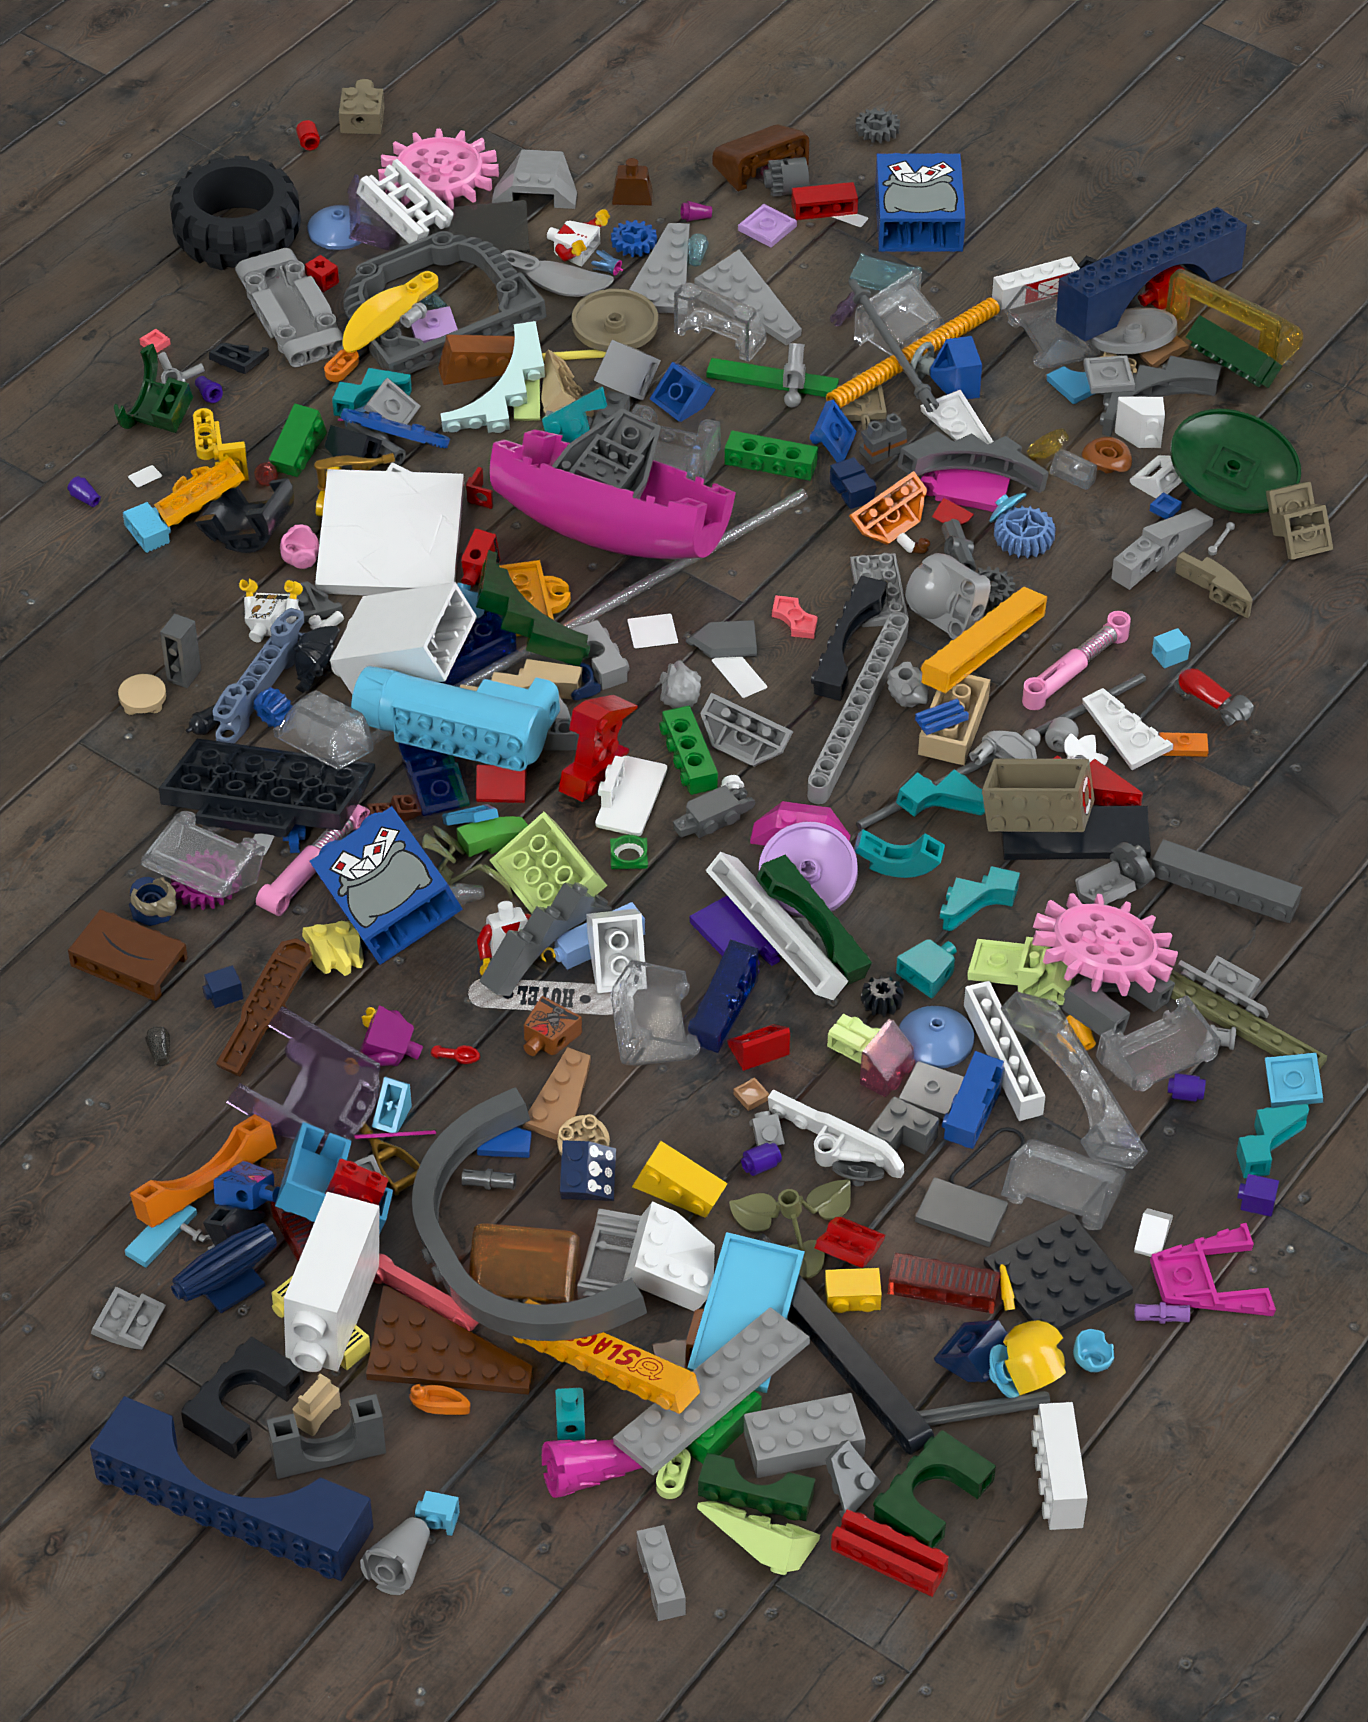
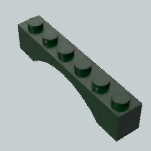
M786 854L762 863L756 877L758 883L771 898L782 901L794 908L814 926L824 943L827 958L848 980L845 986L865 978L872 964L868 955L855 942L853 936L846 931L839 919L826 906L824 900L818 896L811 887V884L798 871L796 865L790 861Z

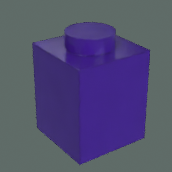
M1248 1174L1246 1184L1240 1183L1237 1198L1242 1199L1240 1210L1272 1217L1279 1180Z

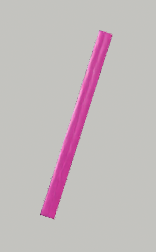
M436 1131L354 1135L355 1139L427 1135L436 1134Z

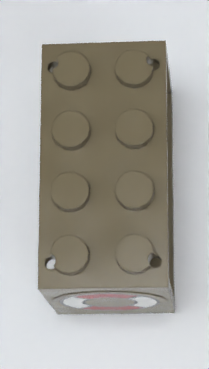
M994 759L982 789L988 831L1084 832L1095 800L1089 759Z

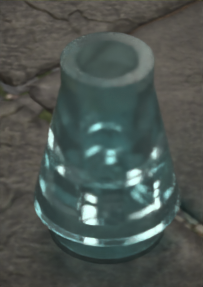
M694 234L688 240L689 263L692 266L701 265L709 246L706 236L702 234Z

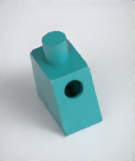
M925 940L897 957L896 974L932 999L954 972L955 958L953 955L957 952L956 947L949 941L940 947L932 940Z
M564 1388L555 1390L557 1440H585L583 1389ZM574 1425L576 1426V1431L567 1432L566 1426Z

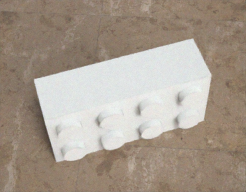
M1073 1402L1039 1404L1038 1415L1033 1417L1034 1430H1032L1031 1437L1032 1446L1037 1447L1038 1454H1035L1036 1471H1041L1038 1486L1039 1494L1044 1495L1045 1502H1042L1043 1519H1048L1049 1530L1083 1528L1087 1505V1491Z

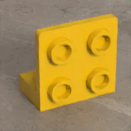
M214 421L215 430H211L212 444L217 443V445H213L214 460H219L215 462V465L231 457L245 477L242 481H249L245 442L222 444L219 421Z

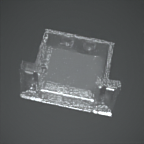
M916 268L869 299L900 349L907 347L941 325H944V319L921 292L922 272ZM858 306L855 313L854 341L859 345L870 341L889 355H894L863 306Z

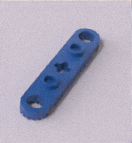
M342 409L340 418L347 422L350 420V423L353 421L354 424H361V426L424 444L427 442L432 446L436 444V447L439 445L440 448H448L449 437L425 430V427L422 425H406L382 418V415L376 412H369L367 414L353 409Z

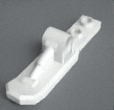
M772 1090L768 1096L769 1111L772 1114L778 1113L779 1118L788 1119L797 1127L808 1129L818 1134L814 1141L815 1160L820 1166L830 1167L835 1161L839 1160L873 1162L877 1166L882 1167L892 1177L901 1178L904 1174L903 1162L886 1141L828 1113L810 1108L775 1090ZM830 1149V1151L824 1152L822 1150Z

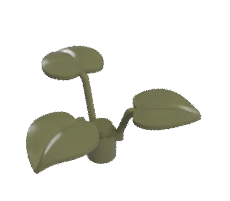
M435 825L432 827L434 835L439 836L449 844V851L431 835L426 833L423 836V848L434 850L443 855L436 868L447 884L453 886L460 879L480 870L501 883L507 890L510 900L513 898L511 888L504 877L485 864H478L452 878L451 876L454 873L446 864L448 860L452 863L456 862L452 856L455 849L461 854L465 853L464 849L456 839Z
M838 1180L818 1186L808 1194L807 1203L803 1200V1196H799L798 1192L793 1189L783 1190L778 1196V1202L772 1196L765 1193H756L729 1202L736 1222L750 1232H762L769 1229L772 1218H777L780 1210L784 1217L792 1219L798 1244H792L787 1247L805 1251L799 1275L803 1279H810L822 1269L825 1253L814 1248L816 1240L802 1242L797 1217L802 1212V1206L812 1214L818 1212L820 1217L827 1220L843 1216L851 1204L850 1180Z

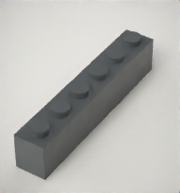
M1164 839L1152 860L1151 868L1155 872V877L1289 924L1300 904L1303 888L1301 886Z

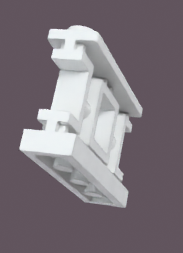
M398 159L394 160L392 165L386 166L384 173L386 178L378 181L373 175L361 178L356 193L409 244L427 237L429 233L427 227L433 223L440 229L450 226L454 213ZM398 182L401 187L397 188L394 184ZM387 189L390 193L387 195L383 190ZM406 195L415 205L407 209L398 199ZM427 210L430 214L427 216L423 211ZM415 216L419 221L415 222L412 218Z

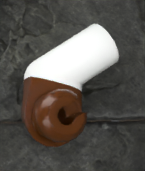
M905 533L897 537V542L909 553L924 554L929 550L930 541L926 538H920L918 542H913Z

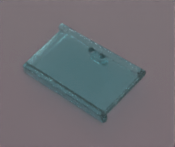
M860 253V258L849 281L855 279L860 286L911 298V293L922 273V267L917 266V268L868 257Z

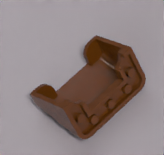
M776 124L716 147L712 156V164L739 192L747 189L745 183L750 176L752 178L756 177V168L769 164L768 161L780 160L785 157L787 159L805 157L807 165H809V137L801 130Z

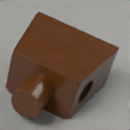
M635 158L627 159L626 165H619L617 168L612 205L652 206L653 189L648 167L638 166V160Z

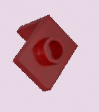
M478 467L466 483L467 502L492 509L493 491L482 488L483 468ZM477 493L484 494L487 497V501L480 500L477 497Z

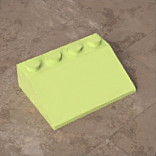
M545 812L540 814L490 859L493 866L504 877L531 913H533L536 906L545 908L551 906L564 883L574 884L578 882L587 887V893L593 897L607 886L559 825Z

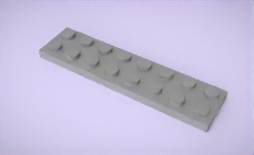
M768 1308L692 1371L696 1375L700 1393L680 1414L669 1409H663L660 1405L654 1403L613 1437L614 1444L651 1475H654L809 1345V1336L774 1309Z

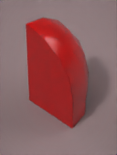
M943 497L932 517L942 523L956 519L959 520L960 525H963L970 521L974 514Z

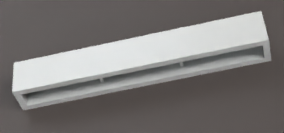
M720 852L706 872L816 995L834 1000L848 980L780 904L766 893L738 858Z

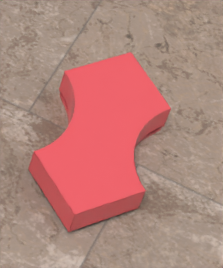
M775 595L772 617L784 621L791 629V636L814 639L818 617L806 613L800 607L798 598Z

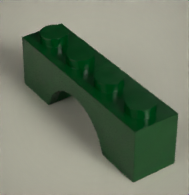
M709 1453L706 1455L698 1480V1496H702L707 1500L727 1502L735 1507L752 1508L764 1514H777L785 1516L790 1520L807 1521L815 1494L814 1478L788 1472L776 1483L756 1485L746 1481L739 1475L734 1459Z

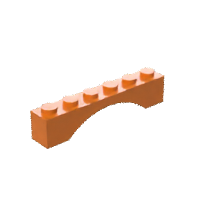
M254 1114L236 1125L219 1152L197 1171L175 1180H150L132 1191L130 1197L137 1219L153 1228L214 1189V1179L242 1161L253 1164L267 1156L268 1153L277 1148L270 1122Z

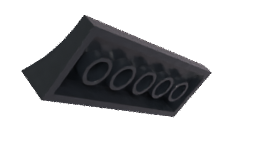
M1092 806L1084 832L1001 831L1004 860L1110 859V855L1114 852L1111 850L1121 842H1126L1133 846L1140 845L1146 852L1145 858H1150L1151 856L1148 806Z

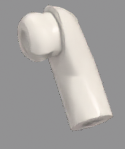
M336 611L325 620H321L319 615H313L309 618L308 622L311 625L310 628L314 630L325 626H337L344 620V617L339 611Z

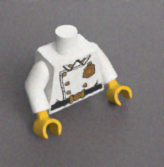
M243 579L239 583L240 589L246 592V597H244L245 623L251 630L249 637L254 642H261L264 636H271L270 628L285 610L289 608L300 610L297 596L302 593L303 587L296 581L287 580L284 585L285 591L290 594L256 593L255 596H253V593L256 592L258 585L254 580L249 579V585ZM290 616L286 621L293 623L297 617Z

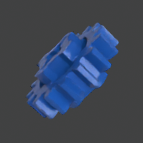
M627 220L625 225L619 223L618 228L614 227L613 233H611L612 247L616 248L617 253L623 251V256L628 253L631 257L637 254L641 257L643 252L649 254L650 249H654L657 243L656 230L652 229L651 224L645 226V221L637 223V220H634V222Z

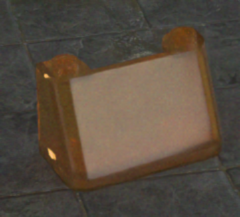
M479 1224L473 1230L468 1275L481 1287L500 1297L546 1301V1305L575 1301L581 1264L580 1238L576 1233L566 1230Z

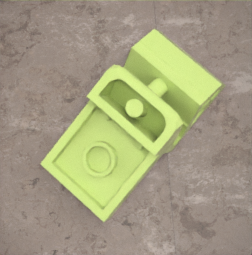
M1026 937L1025 944L977 939L968 970V980L1018 985V1000L1063 1005L1065 1000L1063 997L1064 993L1070 986H1074L1076 976L1069 981L1064 979L1068 966L1062 961L1045 964L1043 959L1046 949L1051 947L1034 946L1032 944L1034 937Z

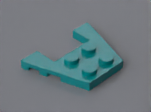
M599 387L578 400L544 416L542 422L545 432L563 435L562 441L571 443L589 431L586 411L607 407L603 387Z

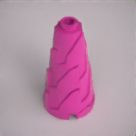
M597 1439L576 1441L554 1440L544 1442L542 1446V1466L547 1465V1473H543L548 1491L553 1498L563 1497L578 1490L600 1485V1482L625 1476V1473L643 1468L614 1444L613 1439L597 1441Z

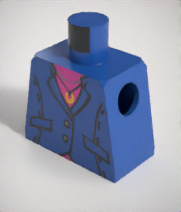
M246 1161L240 1162L214 1179L215 1204L252 1210L267 1201L276 1202L280 1187L274 1186V1174L272 1171Z

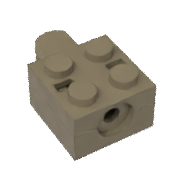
M369 79L357 80L355 87L342 88L339 108L340 133L381 134L385 109L383 89L374 88L373 82Z

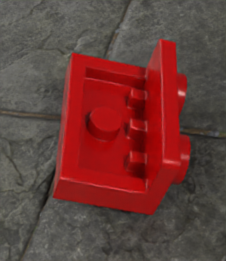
M339 1159L325 1194L330 1192L379 1205L385 1192L388 1178L378 1172L358 1166L352 1161Z

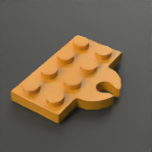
M228 457L212 468L204 466L191 470L193 477L188 480L185 476L179 478L172 488L173 493L154 504L168 527L179 524L185 516L198 512L204 504L218 499L226 490L240 485L245 477L231 457Z
M540 560L499 565V567L508 570L511 580L524 598L549 618L554 620L553 614L561 612L569 605L571 600L569 585L561 578L544 576ZM561 592V593H564V594H562V595H556V594H554V593ZM508 631L509 637L521 636Z

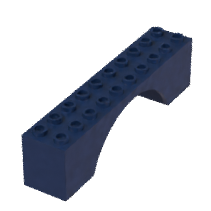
M1216 207L1059 278L1056 323L1085 342L1117 327L1121 316L1137 292L1149 280L1167 268L1182 264L1210 283L1242 269L1247 225L1221 208Z
M125 1396L90 1447L95 1475L101 1483L105 1485L112 1484L121 1488L129 1495L143 1497L155 1506L162 1505L169 1508L176 1515L188 1516L195 1519L202 1526L209 1525L226 1536L240 1538L252 1547L259 1546L268 1550L276 1557L290 1559L302 1568L309 1567L328 1579L343 1580L374 1528L369 1497L321 1477L294 1492L266 1498L235 1496L208 1486L192 1474L179 1457L173 1416Z

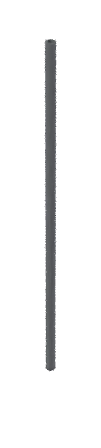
M1140 673L1107 690V692L1116 697L1145 682L1146 677L1143 673ZM1081 704L1058 717H1066L1072 720L1088 712V710ZM1054 719L1035 728L1040 736L1046 734L1050 722ZM991 753L980 765L975 764L978 760L976 759L958 768L956 771L966 776L991 763L994 759H998V757ZM949 774L937 779L932 783L935 786H937ZM895 801L857 821L856 826L861 831L903 808Z

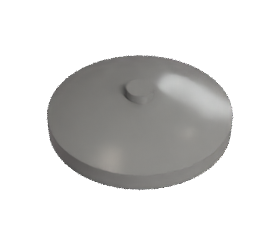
M1125 309L1117 327L1092 338L1091 342L1097 349L1113 354H1136L1151 351L1166 345L1175 338L1178 332L1177 320L1174 315L1161 309Z

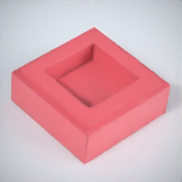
M157 329L139 339L140 345L143 347L151 343L154 344L157 353L171 345L170 338Z

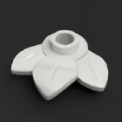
M1069 734L1065 739L1064 750L1067 759H1089L1090 762L1096 759L1103 765L1107 763V756L1096 753L1095 735L1084 736L1078 740L1073 734Z

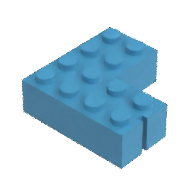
M303 1122L292 1144L275 1206L315 1222L326 1196L325 1191L335 1172L339 1159L347 1161L352 1141L329 1133L320 1154H316L315 1152L325 1130ZM387 1187L379 1202V1234L386 1222L393 1190Z

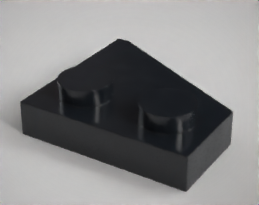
M220 343L209 352V360L243 374H246L269 356V348L262 347L261 351L249 350V345H234L230 343Z

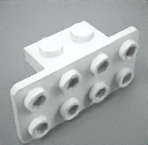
M615 756L612 765L608 764L606 768L605 782L601 781L599 785L598 796H601V809L596 818V827L641 836L666 776L667 765L630 756Z

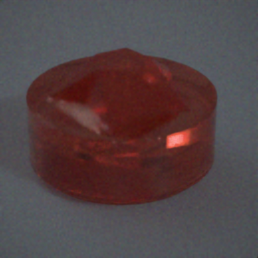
M268 462L259 464L254 472L257 482L262 486H270L269 482L278 478L275 466Z

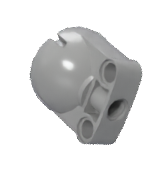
M935 553L925 558L922 564L911 574L906 587L905 597L910 608L916 614L947 632L952 639H956L963 631L969 629L976 621L983 618L991 584L986 576L977 574L952 556Z

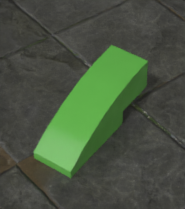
M498 817L457 828V839L469 857L485 850L493 854L504 848L528 824L522 817Z

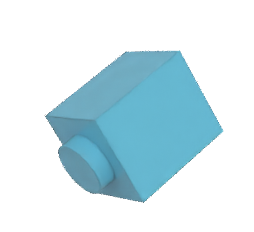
M1177 628L1154 637L1152 654L1163 668H1167L1188 660L1191 643L1189 638L1184 636Z

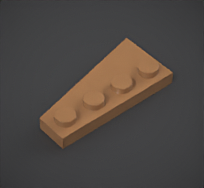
M567 1047L528 1111L530 1121L524 1123L523 1128L557 1140L559 1129L562 1125L577 1114L591 1063L590 1055Z

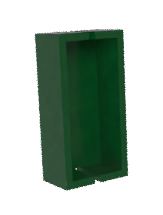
M1201 315L1198 316L1186 335V338L1191 341V347L1259 388L1261 385L1269 388L1282 368L1281 364L1267 354Z

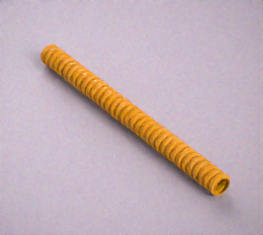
M987 298L901 350L909 363L916 350L925 342H931L934 346V352L942 348L946 339L959 338L998 315L1000 312L999 304L994 298ZM928 348L922 353V356L928 352ZM891 355L884 361L829 392L826 396V401L834 400L841 409L904 370L895 356Z

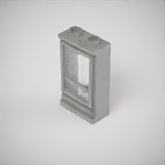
M605 1209L598 1210L583 1270L577 1285L578 1300L623 1282L641 1216Z

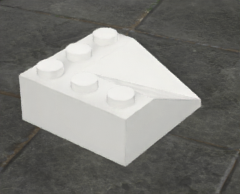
M652 1202L640 1217L623 1281L632 1278L638 1288L695 1312L708 1298L714 1277L715 1245L679 1213Z

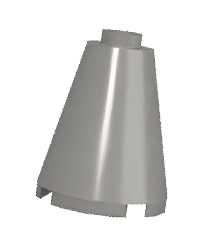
M410 1517L368 1549L360 1560L361 1570L368 1581L372 1578L378 1583L377 1589L390 1595H401L413 1584L430 1535L427 1524L420 1518Z

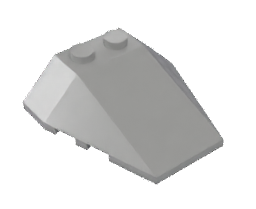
M522 149L495 186L492 204L513 205L515 192L554 195V208L575 209L577 190L564 153L560 151Z

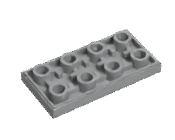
M884 553L880 555L850 557V566L855 584L858 583L862 575L886 581L888 587V598L881 613L862 624V627L884 626L888 616L894 612H902L908 616L896 554Z

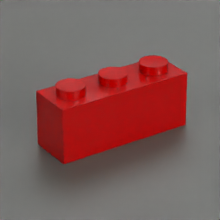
M854 182L792 188L791 205L795 220L857 214L858 196Z

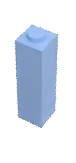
M631 902L613 911L636 909L637 911L639 910L636 908L633 902ZM642 915L643 935H645V918ZM587 923L565 932L554 941L555 959L558 962H562L567 970L591 959Z

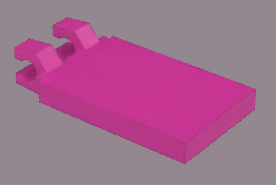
M944 469L924 473V476L921 477V482L927 489L926 495L936 496V501H942L944 497L956 505L994 512L997 508L995 502L1003 495H1007L1010 478L978 470Z

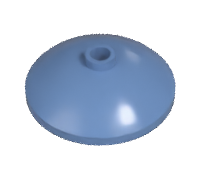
M333 205L315 213L310 218L307 228L308 235L315 244L327 249L342 250L355 247L365 241L370 234L371 224L368 216L361 210L347 205Z
M926 1006L912 1011L902 1020L898 1029V1044L904 1055L914 1063L919 1061L940 1069L948 1068L959 1064L970 1054L974 1044V1031L970 1022L959 1012L943 1006Z

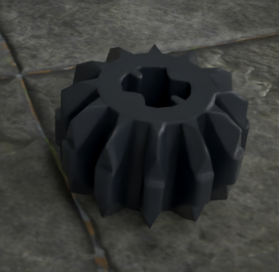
M880 975L878 979L871 977L869 982L864 983L861 1001L864 1004L865 1011H872L873 1017L876 1014H881L884 1018L886 1013L894 1016L896 1010H900L902 999H904V992L899 981L893 982L891 976L884 979Z

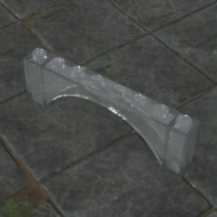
M1016 991L1000 1009L1010 1026L1039 1046L1061 1068L1079 1093L1089 1118V1131L1080 1142L1091 1161L1133 1169L1148 1151L1057 1002Z

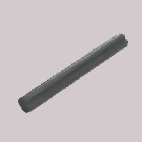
M1047 1391L1019 1395L1015 1398L1004 1397L918 1411V1413L931 1426L1039 1408V1404L1050 1403V1396Z

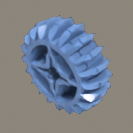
M1022 505L1020 508H1016L1013 506L1011 510L1007 509L1003 514H999L994 525V537L997 546H1000L1002 551H1008L1009 556L1016 554L1018 558L1026 556L1028 559L1029 555L1037 557L1039 553L1044 554L1046 550L1050 549L1055 540V524L1052 521V517H1048L1047 512L1041 513L1040 508L1032 509L1031 506L1024 508Z

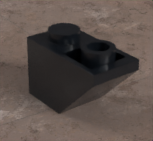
M218 1205L203 1221V1224L213 1244L216 1246L234 1234L257 1226L266 1215L264 1211Z

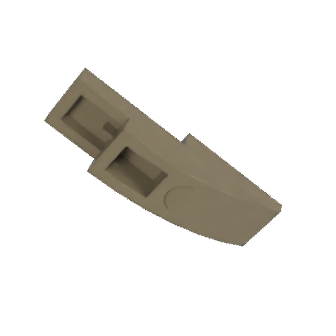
M1182 552L1177 557L1175 573L1209 590V598L1249 618L1253 599L1235 575L1209 557L1200 561L1185 552Z

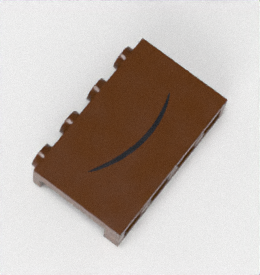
M101 909L68 949L70 965L154 1001H157L161 996L160 984L178 961L186 962L188 959L186 944L181 940L170 938L157 930L148 929L137 922L128 921L115 913H109Z

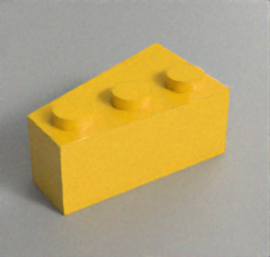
M660 1141L632 1187L706 1218L728 1183Z

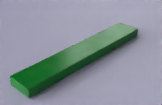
M711 358L706 372V378L789 391V388L783 387L784 369ZM806 373L804 389L798 388V393L826 397L829 392L838 388L839 378Z

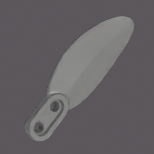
M507 250L501 253L518 273L521 272L539 287L563 296H587L607 288L614 281L613 276L554 261H539L534 256L515 250Z

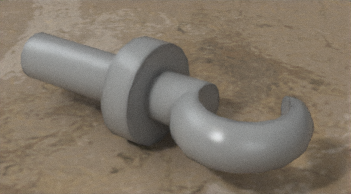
M185 1223L180 1227V1229L193 1236L192 1240L195 1242L199 1240L204 1243L206 1240L211 1239L209 1235L204 1236L201 1229L196 1231ZM213 1244L212 1246L208 1247V1250L215 1247V1245Z

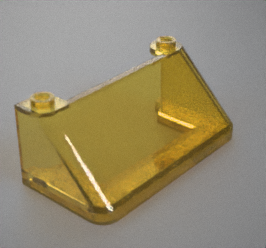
M1178 269L1171 275L1166 311L1174 315L1176 320L1179 317L1185 320L1189 316L1190 301L1195 299L1261 331L1258 350L1267 354L1281 365L1302 346V330L1283 317L1184 269Z

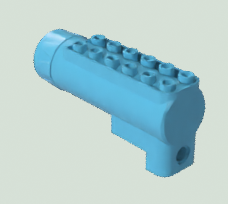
M367 666L360 673L354 687L351 702V713L355 722L383 731L394 732L396 742L514 771H523L527 765L532 764L538 759L544 747L547 732L560 712L558 688L553 682L536 677L529 689L484 679L477 691L373 666Z

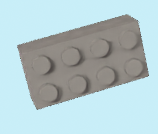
M851 1393L744 1414V1436L757 1478L826 1465L825 1459L841 1441L845 1440L850 1442L861 1457L865 1455L866 1438Z

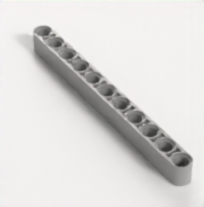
M894 612L888 616L809 775L807 797L811 803L823 804L829 799L886 683L888 674L892 670L907 640L909 619L902 612Z

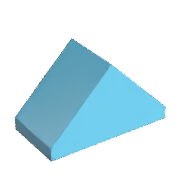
M384 1077L372 1124L373 1128L390 1133H398L412 1107L410 1084Z

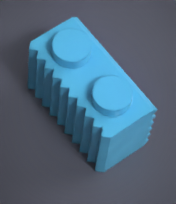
M148 502L123 512L124 525L145 552L148 553L149 550L152 551L157 547L160 548L161 545L169 544L171 529L165 521L161 520L158 510L155 507L152 508Z

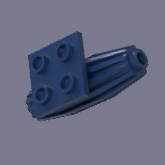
M262 1223L234 1234L206 1251L173 1278L172 1282L174 1285L171 1286L173 1294L178 1300L184 1299L185 1302L205 1295L220 1313L228 1310L265 1286V1282L252 1267L277 1246L273 1232L266 1224Z

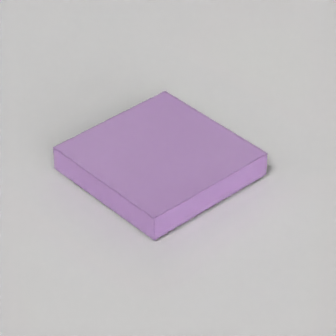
M763 204L738 224V231L769 247H773L797 227V220Z

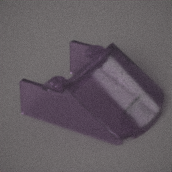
M282 1006L271 1019L268 1026L289 1038L285 1047L286 1055L292 1062L302 1067L283 1104L280 1105L271 1099L265 1098L241 1083L234 1089L226 1103L248 1116L256 1114L270 1122L273 1134L295 1139L304 1122L325 1130L319 1143L320 1146H324L329 1133L348 1140L351 1139L368 1120L376 1104L380 1090V1064Z

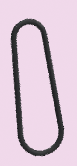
M1010 1127L1000 1128L995 1131L950 1175V1183L955 1184L953 1181L954 1176L999 1133L1004 1131L1016 1133L1021 1139V1145L965 1188L971 1189L1023 1149L1025 1145L1023 1134L1017 1129Z

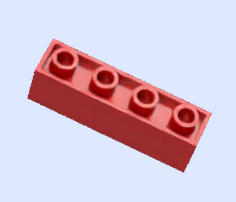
M847 1509L842 1517L841 1527L837 1526L832 1534L831 1550L933 1597L948 1569L949 1556L945 1555L940 1549L930 1548L919 1543L914 1537L904 1536L894 1531L890 1526L876 1523L859 1512L855 1513Z

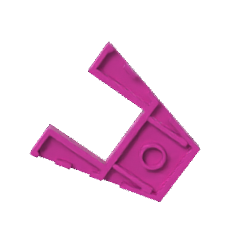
M1247 1223L1240 1224L1239 1228L1230 1231L1229 1229L1219 1231L1216 1236L1204 1239V1237L1194 1240V1243L1183 1247L1178 1245L1152 1254L1150 1263L1162 1301L1166 1305H1190L1192 1308L1274 1316L1276 1309L1269 1288L1217 1293L1205 1255L1252 1251L1254 1244Z

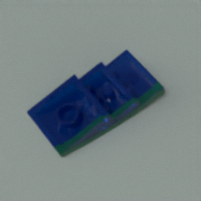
M398 743L404 768L413 793L416 794L423 816L470 806L458 763L455 762L453 755Z

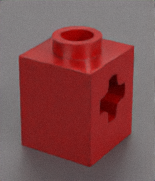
M322 255L305 264V274L307 277H313L321 292L324 293L339 283L338 266Z

